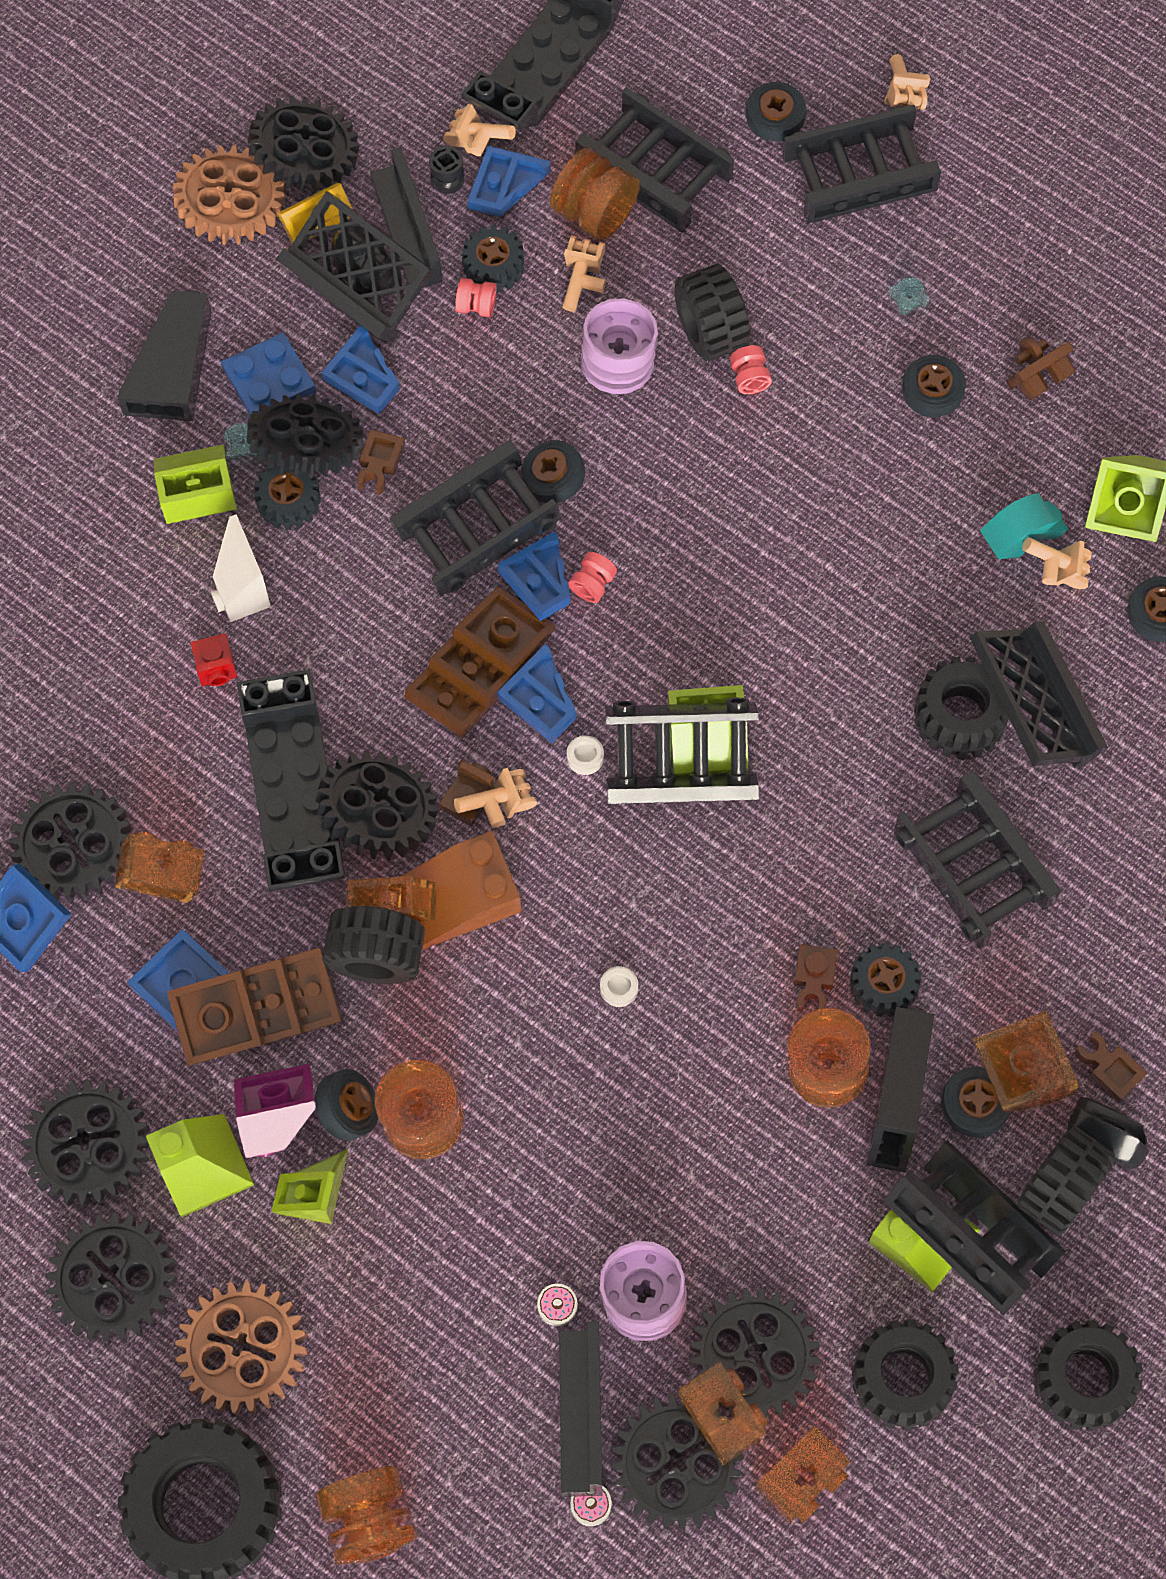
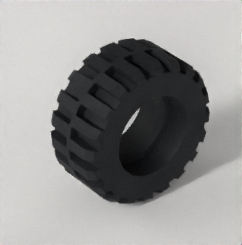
M192 1419L191 1424L182 1425L180 1422L169 1425V1431L160 1436L156 1432L147 1439L150 1445L142 1453L137 1449L130 1459L134 1463L130 1472H124L120 1484L124 1486L123 1496H118V1510L122 1512L123 1520L120 1521L122 1532L128 1537L130 1541L129 1546L135 1555L145 1565L167 1579H226L229 1577L235 1579L245 1573L244 1568L249 1564H257L264 1556L261 1552L267 1543L272 1544L277 1534L274 1529L276 1522L281 1521L282 1508L280 1507V1497H282V1491L275 1474L276 1470L264 1451L249 1435L240 1429L232 1428L228 1423L218 1420L215 1423H208L205 1419ZM202 1463L219 1466L232 1476L238 1488L239 1507L234 1520L222 1534L207 1542H190L179 1538L170 1530L163 1515V1501L169 1485L178 1474L191 1466Z

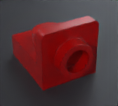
M226 633L190 642L202 687L207 685L221 686L228 683L230 679L238 678Z

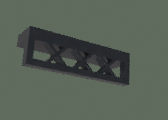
M401 147L392 149L393 166L370 172L371 181L391 239L434 270L424 287L442 283L440 258ZM399 255V261L405 260ZM413 265L401 267L407 285L413 284L420 270Z
M587 1321V1330L559 1331L561 1497L603 1496L599 1321Z

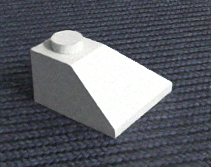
M237 515L229 517L213 574L217 590L211 592L218 612L225 610L230 622L271 607L262 573Z

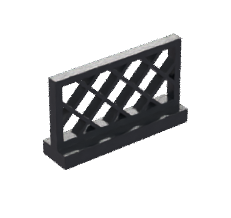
M328 191L325 192L291 247L289 249L283 248L276 258L277 261L377 338L389 342L395 340L400 332L397 326L434 271ZM333 204L339 210L340 224L326 227L324 214L329 206ZM347 216L350 217V218H351L352 220H354V221L348 222ZM362 226L365 231L366 243L351 246L349 228ZM341 230L344 248L329 251L327 233ZM319 235L321 253L309 255L302 250L309 237ZM373 236H375L379 240L373 241ZM387 245L390 248L392 263L377 266L374 248ZM367 249L369 268L354 271L352 252ZM345 254L347 273L335 275L331 270L330 257ZM399 255L405 260L399 261ZM322 259L323 265L319 263L317 260ZM413 265L420 270L413 284L403 286L400 267ZM393 269L395 288L380 291L378 272ZM370 274L373 292L361 295L357 292L355 277ZM343 279H348L349 285ZM396 293L398 306L390 317L383 312L381 296ZM374 298V304L368 299Z
M1044 621L1033 622L1026 629L979 631L969 637L1032 766L1072 762L1074 768L1084 767L1108 748ZM987 643L1000 651L999 657L990 650ZM1009 658L1019 665L1020 671L1009 665L1007 659ZM1003 674L1016 683L1015 689L1007 684ZM1023 690H1026L1028 693L1036 698V702L1034 703L1027 697H1025L1023 695ZM1019 706L1032 715L1031 721L1022 715ZM1039 722H1042L1044 725L1052 730V734L1049 735L1047 732L1038 727ZM1035 739L1048 747L1047 753H1041Z

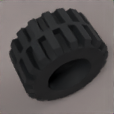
M715 263L676 279L674 296L682 327L691 346L704 361L709 362L730 354L739 348L749 346L750 322L747 309L734 279L722 265Z
M960 656L953 657L949 665L943 660L937 664L936 671L930 669L926 674L925 681L921 683L915 704L914 713L916 715L914 721L916 727H921L920 737L922 740L929 738L930 743L928 747L934 751L938 747L943 749L942 755L949 758L951 753L958 754V759H966L968 753H971L973 758L982 755L983 749L989 752L994 748L996 741H1000L1009 719L983 665L975 663L976 658L968 657L966 662H961ZM954 696L967 697L980 706L983 715L973 720L958 719L947 712L942 702Z
M350 906L336 909L334 912H331L329 917L322 961L324 965L334 972L358 981L377 984H398L414 980L418 976L425 928L417 920L386 908Z
M1077 1126L1068 1129L1019 1196L1017 1207L1058 1236L1064 1233L1114 1165L1116 1154Z
M907 1319L906 1323L900 1324L899 1320L890 1321L886 1327L881 1325L876 1328L870 1337L867 1336L863 1342L852 1369V1377H854L852 1386L854 1394L858 1393L860 1397L858 1403L863 1410L867 1408L871 1412L870 1417L876 1422L878 1419L886 1422V1427L892 1429L895 1426H902V1430H911L913 1426L917 1425L922 1427L927 1425L932 1419H936L952 1399L951 1397L956 1391L958 1384L956 1376L959 1373L958 1364H954L953 1361L955 1353L952 1347H946L944 1344L946 1338L941 1333L936 1336L931 1332L932 1326L926 1323L923 1327L917 1326L916 1320ZM896 1353H906L921 1361L928 1374V1384L920 1395L913 1397L900 1396L886 1386L881 1375V1367L888 1356Z
M1088 1320L1085 1324H1080V1321L1070 1323L1068 1327H1062L1056 1331L1038 1354L1035 1361L1037 1366L1033 1370V1379L1037 1380V1386L1034 1388L1036 1396H1042L1044 1402L1041 1406L1046 1412L1051 1409L1056 1414L1053 1419L1060 1424L1066 1421L1070 1423L1069 1428L1079 1430L1081 1427H1086L1087 1431L1096 1430L1100 1426L1105 1428L1122 1417L1137 1400L1136 1394L1141 1390L1143 1380H1139V1375L1143 1372L1142 1363H1136L1135 1360L1139 1353L1135 1346L1129 1348L1125 1342L1128 1340V1337L1123 1332L1119 1336L1112 1332L1114 1326L1105 1323L1103 1327L1097 1326V1321ZM1072 1355H1091L1105 1366L1109 1376V1388L1103 1396L1098 1398L1086 1397L1071 1387L1066 1377L1065 1366L1067 1360Z

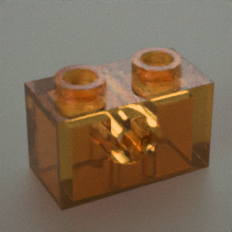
M147 832L130 834L121 844L114 887L188 903L198 894L205 850L193 848L194 845L187 841L175 840L166 842L157 840V836Z
M416 876L347 880L346 907H381L403 913L418 922L435 921L437 883Z
M721 1362L679 1388L678 1396L724 1466L762 1441L766 1435L763 1427L768 1423L759 1407L755 1403L749 1406L740 1393L745 1388L733 1368L726 1371ZM720 1402L725 1407L731 1405L734 1407L732 1420L729 1421L726 1416H721L720 1418L716 1416Z
M814 1425L756 1484L755 1490L789 1525L797 1518L804 1523L820 1506L815 1499L826 1488L833 1493L849 1477L844 1470L849 1465L850 1460ZM810 1469L814 1473L811 1480L814 1486L812 1487L806 1483L800 1487L796 1483L799 1477L797 1470L806 1473Z

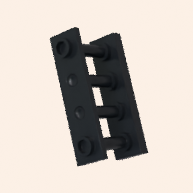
M626 87L622 91L623 114L599 139H593L584 132L575 141L576 162L683 233L691 224V200L715 174L729 183L733 178L734 158L725 149L714 146L651 104L644 95L636 94ZM634 121L650 130L626 157H620L609 149ZM661 139L677 148L653 175H647L636 168L637 164ZM688 156L704 166L680 193H674L662 185Z
M915 105L895 107L887 112L808 132H796L784 138L782 157L784 163L799 160L810 189V193L805 194L803 211L807 224L938 190L941 175L937 160L927 163L921 162L909 132L914 129L917 112ZM896 135L908 168L890 171L877 139ZM863 143L876 176L859 180L855 177L845 147ZM831 151L843 184L826 188L823 187L812 156Z
M511 440L506 441L389 517L395 532L402 542L409 538H415L439 572L431 579L440 596L447 592L453 593L464 586L467 579L536 534L550 531L557 521L561 519L557 503L554 499L541 505L517 472L518 467L523 464L518 449ZM500 479L507 481L530 513L513 525L510 524L487 491L489 486ZM469 499H476L499 532L498 535L482 545L457 511L458 506ZM440 518L446 519L469 552L452 565L427 531L428 526Z
M738 697L728 699L727 703L636 705L633 701H617L613 703V706H605L606 724H617L618 774L615 775V778H607L608 804L759 800L757 775L750 774L746 770V721L758 720L756 702H749V699ZM731 721V770L727 774L712 775V772L709 771L708 722ZM693 722L694 771L690 775L675 776L671 772L670 723ZM655 723L656 773H653L650 777H637V774L633 773L632 724Z
M972 770L960 778L956 790V799L915 824L912 823L905 812L899 814L894 828L896 830L894 835L904 850L909 849L957 915L961 921L959 926L964 936L970 942L975 941L979 948L982 949L987 946L992 934L988 929L989 926L1030 901L1032 903L1037 902L1044 911L1056 903L1061 890ZM964 811L967 813L971 812L979 822L978 828L934 854L922 836ZM993 841L1001 852L1000 858L956 884L944 866L983 842L991 843ZM1007 871L1015 872L1022 881V889L978 915L966 896Z
M947 1140L924 1166V1169L930 1173L925 1179L921 1180L913 1171H909L883 1202L1004 1316L1032 1285L1024 1276L1032 1270L1042 1278L1066 1251ZM941 1185L959 1201L953 1208L947 1205L934 1192ZM971 1213L989 1229L982 1237L964 1221ZM1001 1241L1019 1257L1014 1264L1011 1265L994 1249Z

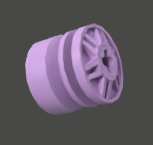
M621 298L609 299L599 303L587 314L583 325L581 366L582 372L590 384L600 391L607 393L628 394L640 389L650 379L654 369L658 337L657 322L650 310L639 302Z
M635 1241L620 1246L607 1258L600 1275V1292L608 1320L620 1334L636 1341H653L667 1336L680 1324L686 1311L687 1302L685 1276L679 1260L668 1248L655 1242ZM644 1290H650L651 1297H647L645 1303H640L638 1295H642Z

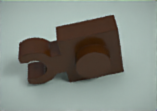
M370 429L359 459L360 466L365 467L357 477L360 490L364 489L367 481L376 480V494L381 495L384 492L386 486L384 473L395 475L405 447L404 438Z
M804 944L799 945L794 985L805 986V988L798 994L796 1001L797 1011L802 1012L804 1001L812 998L818 1003L817 1014H823L826 1006V996L821 989L832 990L838 949Z
M1093 1032L1088 1039L1095 1045L1096 1052H1087L1080 1045L1077 1047L1075 1055L1081 1062L1093 1064L1096 1067L1090 1077L1120 1103L1145 1078L1147 1072L1120 1046L1110 1053L1106 1049L1104 1038L1099 1033Z

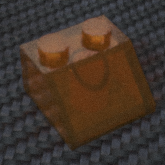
M1047 1010L973 1039L1003 1112L1043 1107L1078 1093V1081Z

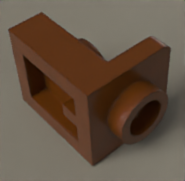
M461 760L457 766L458 775L439 806L440 810L473 826L484 807L457 813L454 799L495 789L494 778L491 776V772L483 765L476 762L469 764Z

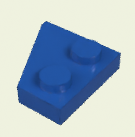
M488 146L467 201L468 209L497 217L503 216L550 173L551 161Z
M362 325L358 327L321 372L323 381L377 414L384 410L400 390L399 381L392 370L387 367L385 358L379 348L375 347L369 337L368 330Z
M555 531L498 563V573L540 621L570 604V592L568 582L565 580V568L563 558L560 555L559 538Z
M544 645L497 692V698L551 744L577 719L571 698L567 695L565 684L560 673L557 671L552 659V653L547 645Z

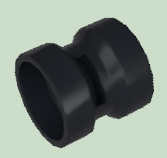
M452 146L436 148L429 157L431 184L440 193H455L464 184L463 156L458 149Z

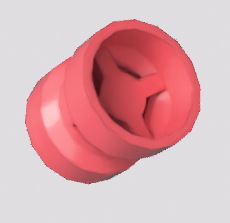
M461 278L456 294V312L468 314L470 311L478 312L482 317L491 318L496 301V283L485 281L483 284H477L472 279Z
M755 345L745 346L731 354L729 360L733 371L737 372L735 381L740 393H759L771 385L770 371L764 367L766 357L762 347Z
M588 552L581 561L580 571L572 575L568 586L580 598L597 603L605 593V584L610 583L615 577L617 568L606 557L595 552Z

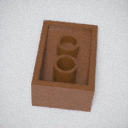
M493 830L450 847L388 883L399 912L417 920L424 926L425 935L422 950L521 913L519 893Z

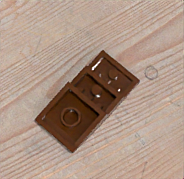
M497 586L454 627L453 636L430 658L428 668L405 689L404 698L463 738L497 702V692L540 650L555 630L556 625L546 618L540 621L527 605Z
M323 947L167 991L187 1066L344 1021L330 970L322 961Z

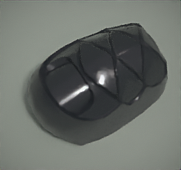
M363 227L349 228L351 246L366 243ZM341 230L334 235L331 245L332 250L344 248ZM373 236V241H378V239L375 236ZM384 246L374 248L377 266L392 263V259ZM367 249L352 252L354 271L369 268ZM345 254L332 257L337 272L339 274L347 273ZM393 269L378 272L380 291L395 286ZM370 274L355 277L357 292L361 295L373 292Z
M1080 1097L1077 1100L1070 1114L1067 1125L1068 1129L1077 1126L1116 1154L1115 1161L1121 1163L1126 1171L1136 1169L1145 1161L1149 1153V1147L1144 1132V1125L1092 1099Z

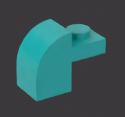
M1039 493L1025 496L1005 507L980 532L998 559L1019 558L1025 553L1022 550V545L1028 537L1037 541L1060 538L1069 529L1062 520L1060 510L1051 501H1043Z

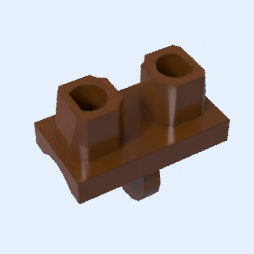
M1025 337L1020 340L1019 348L1021 352L1015 355L1014 359L1018 365L1026 361L1030 365L1006 380L1009 387L1013 389L1019 386L1030 401L1049 389L1039 373L1046 368L1056 384L1075 373L1073 364L1067 355L1074 350L1069 341L1043 356L1042 351L1049 347L1045 339L1036 342L1031 337Z

